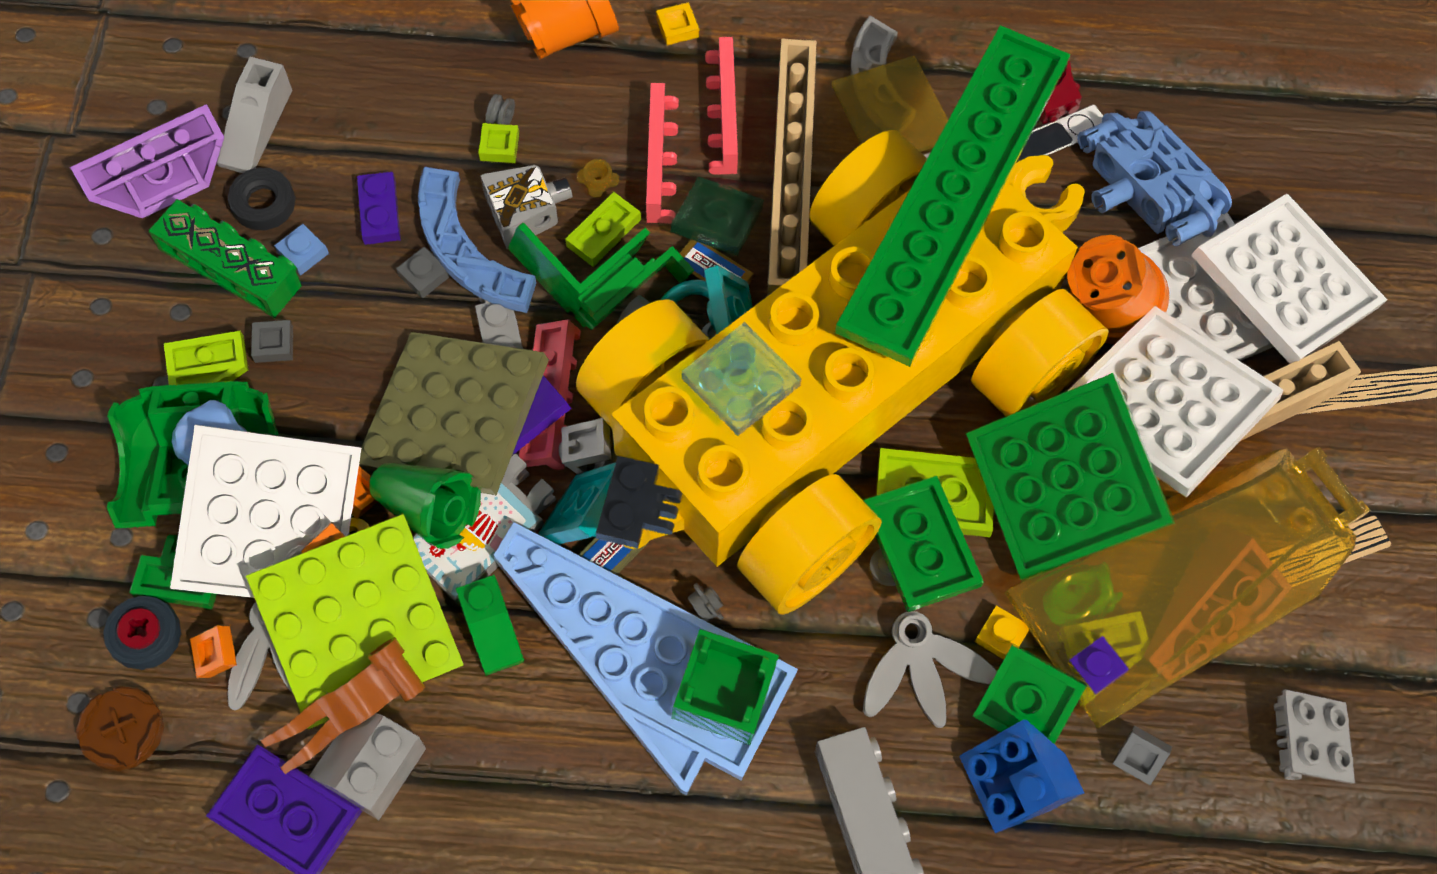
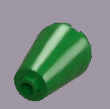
M384 463L373 472L370 478L371 496L394 516L404 514L409 528L428 544L439 549H449L462 541L464 537L459 534L466 525L471 527L474 525L481 505V490L478 487H471L470 484L473 476L461 470Z

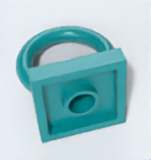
M718 265L704 269L706 281L689 280L679 283L661 298V300L668 299L675 303L690 295H702L709 298L707 314L716 335L753 308L748 282Z

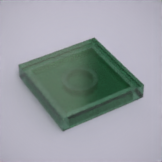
M698 176L673 219L670 232L738 256L763 209L764 199Z

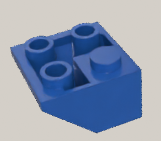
M1027 720L1016 723L959 756L995 833L1049 812L1085 793L1066 754Z

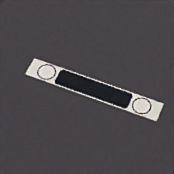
M1092 105L1033 130L1017 162L1029 156H1047L1077 143L1078 133L1102 123L1103 115L1095 105Z

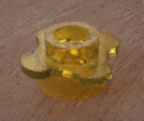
M594 159L589 161L584 166V169L578 171L577 181L586 185L592 197H600L603 195L604 190L619 184V175L612 173L610 164L605 160Z

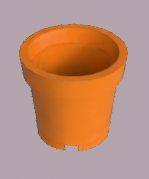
M510 0L513 3L511 5L513 12L527 39L533 40L536 46L533 50L540 60L552 53L596 35L599 38H603L619 31V26L609 0Z
M1102 235L1088 240L1079 248V252L1074 257L1067 271L1068 284L1071 289L1070 294L1109 330L1104 343L1115 345L1154 306L1165 313L1167 311L1169 287L1164 274L1153 260L1141 253L1134 244L1123 240L1122 237ZM1126 283L1132 284L1129 290L1123 289ZM1094 291L1099 292L1096 298L1091 297V293Z

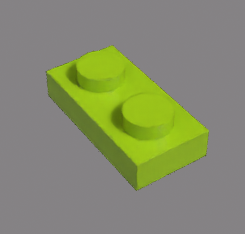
M613 192L565 239L566 247L594 267L641 220V212Z

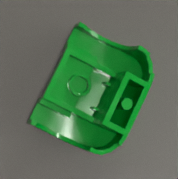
M229 381L138 389L140 395L127 399L120 405L114 402L108 411L107 417L117 443L120 474L116 496L112 501L108 502L107 510L115 529L156 526L158 515L182 513L189 465L176 456L172 445V432L185 413L203 405L209 400H216L225 404L231 410L238 425L246 429L247 432L279 436L268 394H263L261 391L249 388L248 382Z

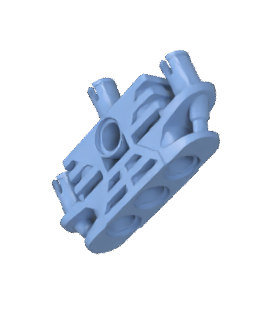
M1140 111L1137 119L1124 118L1118 113H1106L1102 118V123L1078 133L1079 146L1081 149L1084 148L1085 153H1090L1096 149L1093 167L1110 184L1092 193V203L1095 208L1099 207L1098 211L1100 213H1104L1126 201L1157 234L1165 229L1169 241L1178 237V239L1172 242V245L1180 246L1187 240L1200 234L1211 237L1217 229V220L1220 215L1227 213L1231 208V195L1226 186L1167 125L1165 126L1150 111Z

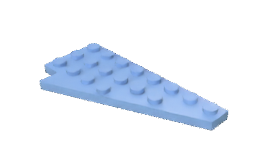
M513 522L494 553V560L677 789L684 795L688 794L704 761L742 780L798 669L778 659L750 745L671 719L673 705L699 629L747 645L750 644Z

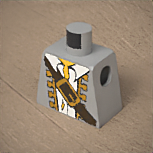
M536 165L481 175L484 195L507 249L516 228L522 222L535 235H538L558 223L555 203L572 198L571 188L566 177L546 183L540 167Z

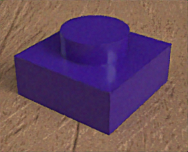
M1103 636L1069 660L1094 695H1097L1129 671V668Z

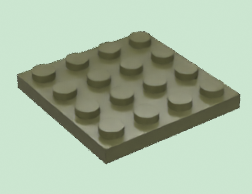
M411 332L361 447L359 466L368 472H374L384 463L461 470L473 476L470 484L471 487H478L481 493L496 496L549 359L544 352Z

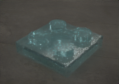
M745 322L682 371V379L737 436L780 403L801 384V378Z

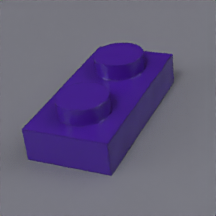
M393 172L357 176L361 231L364 245L401 240L396 182Z

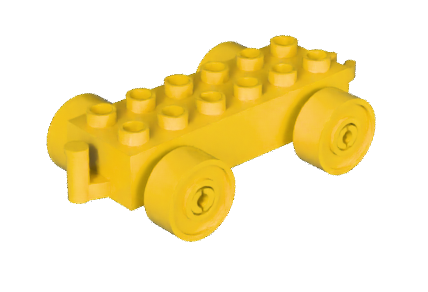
M896 130L884 131L862 143L834 169L818 191L810 209L809 219L811 224L834 247L713 338L709 339L674 301L668 299L649 303L615 325L596 344L585 359L577 376L576 388L613 430L614 451L617 457L622 456L659 465L656 485L677 489L683 493L680 503L663 501V503L674 505L679 509L677 518L669 519L659 516L660 519L674 523L673 533L684 530L716 567L748 543L738 560V569L780 615L790 613L813 599L835 581L867 548L881 526L882 521L838 474H834L837 470L984 352L986 354L974 370L971 382L1006 417L1058 396L1069 386L1101 349L1107 339L1109 330L1066 289H1060L1078 248L1062 232L1068 229L1077 218L1084 197V188L1076 183L1067 186L1060 195L1058 203L1050 208L1036 207L1026 198L1025 190L1028 186L1034 183H1045L1048 180L1053 167L1051 157L1046 155L1029 156L1015 164L910 367L835 333L836 324L927 160L914 145ZM643 529L638 548L623 546L630 549H639L650 540L668 534Z

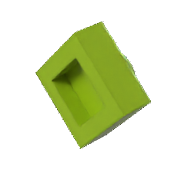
M483 123L479 146L480 161L515 163L519 139L518 125Z

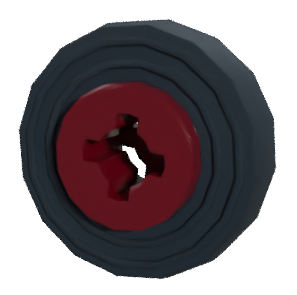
M148 596L130 598L118 605L107 618L104 628L105 646L111 656L125 667L139 670L157 667L168 660L177 649L181 637L180 620L170 605L158 598Z

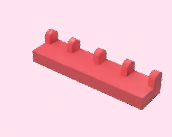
M719 37V50L707 51L705 53V61L708 64H719V76L707 77L706 87L711 90L720 89V104L708 106L707 116L709 118H721L722 134L709 135L708 145L712 148H722L723 161L710 162L709 172L714 175L737 174L738 148L733 37Z
M651 83L646 196L647 223L675 222L674 211L661 210L662 196L676 194V184L662 182L663 166H673L677 163L676 153L663 152L664 136H675L678 134V125L676 123L664 122L665 110H675L679 107V99L677 97L665 96V83Z
M569 319L536 325L533 351L545 353L549 361L543 375L567 403L570 404L573 400V393L568 390L570 371L575 370L577 366V360L572 356L574 340L580 339L581 330ZM565 414L520 449L519 457L526 463L527 467L547 465L556 470L564 469L565 465L562 464L559 456V444L562 442L561 428L566 427L564 425Z

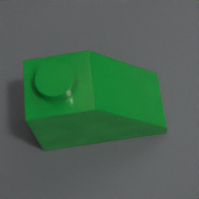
M495 575L456 588L485 675L487 676L523 663L524 658Z

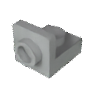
M603 418L561 428L562 442L559 444V456L562 464L575 473L587 472V464L611 459L610 426Z

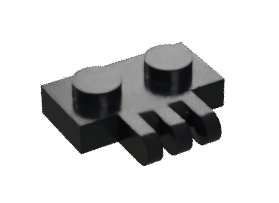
M618 456L596 530V538L638 548L643 529L663 534H672L674 523L660 519L659 516L675 519L679 509L674 505L663 503V501L680 503L683 493L677 489L656 485L659 465Z

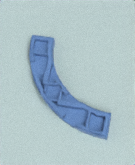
M424 167L419 185L418 204L424 235L434 256L454 280L476 296L490 303L502 305L507 309L527 313L536 286L535 275L521 273L507 268L494 260L490 261L477 251V247L464 232L457 216L456 198L460 182L459 173Z

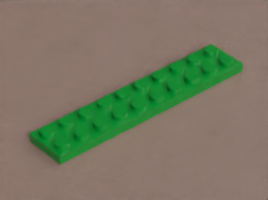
M999 26L836 324V334L908 367L911 366L1062 76L1071 54L1004 26Z

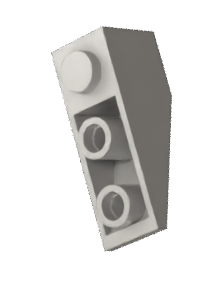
M254 57L249 58L235 87L224 132V140L217 161L219 167L241 173L256 168L292 93V88L283 65Z

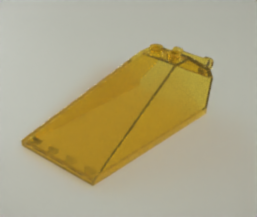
M1321 447L1313 449L1299 460H1296L1288 449H1281L1223 468L1202 480L1187 497L1179 493L1166 500L1175 524L1038 573L1005 592V595L1053 665L1058 669L1084 682L1069 660L1101 636L1107 640L1129 668L1126 674L1097 695H1094L1088 685L1081 695L1079 702L1097 729L1314 600L1322 593L1355 548L1356 535L1349 528V525L1366 515L1370 509L1363 500L1357 501L1325 459L1328 456ZM1312 469L1345 512L1338 514L1306 473L1308 470Z

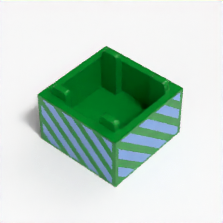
M699 629L673 705L671 719L750 745L779 655Z

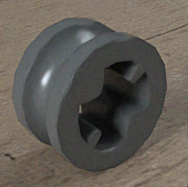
M495 94L487 108L486 123L509 125L514 115L515 101L511 98L503 100L501 95Z

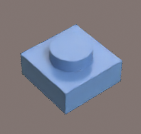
M304 224L274 245L279 255L288 258L297 267L296 272L300 276L329 254L327 247Z

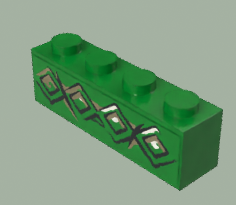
M176 199L149 230L160 251L273 318H276L302 286L296 273L297 267L288 258L282 255L275 257L268 253L267 249L259 241L253 238L246 240L239 236L238 232L231 225L224 221L217 223L210 219L209 215L195 204L188 206Z

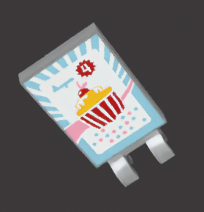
M516 453L510 459L497 495L481 493V505L477 519L472 527L466 525L459 534L464 537L460 543L449 549H439L428 544L417 534L413 537L429 578L457 605L460 603L456 588L484 579L499 567L494 560V553L513 522L535 533L544 525L542 518L538 514L556 500L555 496L552 495L554 492L553 488L543 479L531 489L528 496L516 487L517 484L529 476V472L525 469L527 467L526 463Z

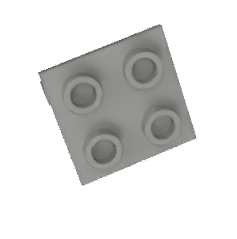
M1282 690L1283 695L1277 697L1278 703L1274 704V710L1276 711L1277 727H1279L1276 729V734L1287 736V738L1277 741L1278 747L1288 748L1279 751V770L1284 772V778L1287 780L1302 779V775L1354 784L1353 757L1346 702Z

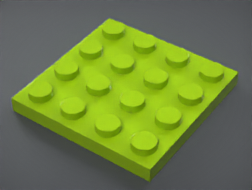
M404 514L246 575L300 712L323 695L341 687L372 664L367 656L393 637H396L405 650L402 655L422 682L464 665ZM326 716L318 720L311 726H309L307 729H311L315 726L323 724L329 718Z

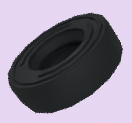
M255 168L244 172L235 179L229 188L228 203L233 216L243 226L252 230L266 231L280 226L289 219L294 211L296 200L290 181L281 172L271 168ZM269 189L275 193L276 196L273 204L267 208L255 209L248 204L249 197L257 190Z

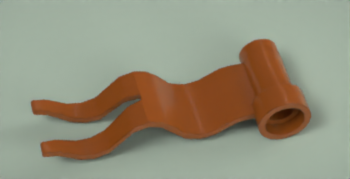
M396 637L389 639L373 650L367 656L372 664L336 690L323 695L289 723L260 740L264 747H267L302 732L326 716L329 718L312 739L280 767L284 774L310 760L341 733L363 723L399 695L406 702L425 688L422 681L402 655L405 650Z

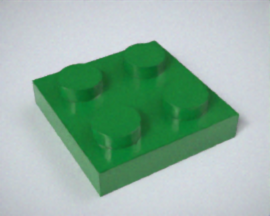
M1013 643L973 717L999 732L1008 729L1022 720H1027L1055 744L1087 684Z

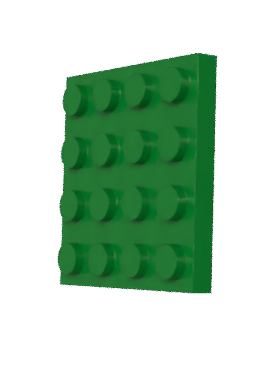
M1114 373L966 433L1021 580H1027L1175 524Z

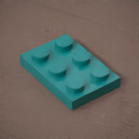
M616 462L577 474L538 535L556 544L586 539L591 536L595 537Z

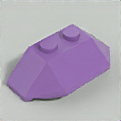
M206 104L70 168L89 201L139 218H145L172 205L176 199H185L209 187L224 136Z

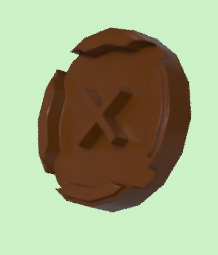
M124 686L112 688L113 691H108L103 695L100 693L91 699L81 712L76 727L77 739L84 756L103 769L122 771L138 766L150 758L159 746L164 731L163 714L155 700L137 688Z

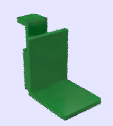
M522 222L516 228L508 247L532 275H535L536 280L567 313L572 311L575 315L574 318L584 328L587 326L590 330L594 329L661 268L665 267L679 283L685 282L694 272L690 264L673 246L657 260L652 258L644 266L636 257L633 259V256L638 252L650 234L646 227L581 284L525 223Z

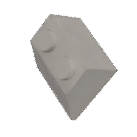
M376 713L363 723L337 736L309 777L354 804L362 811L380 820L426 748L417 735L385 716Z

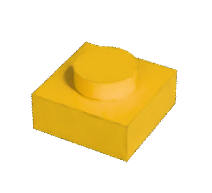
M689 2L656 10V20L666 46L699 37V27Z
M996 605L977 636L975 643L1004 660L1013 643L1017 646L1021 645L1031 626Z

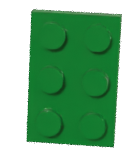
M938 476L864 500L882 521L875 537L907 613L982 587L984 581Z

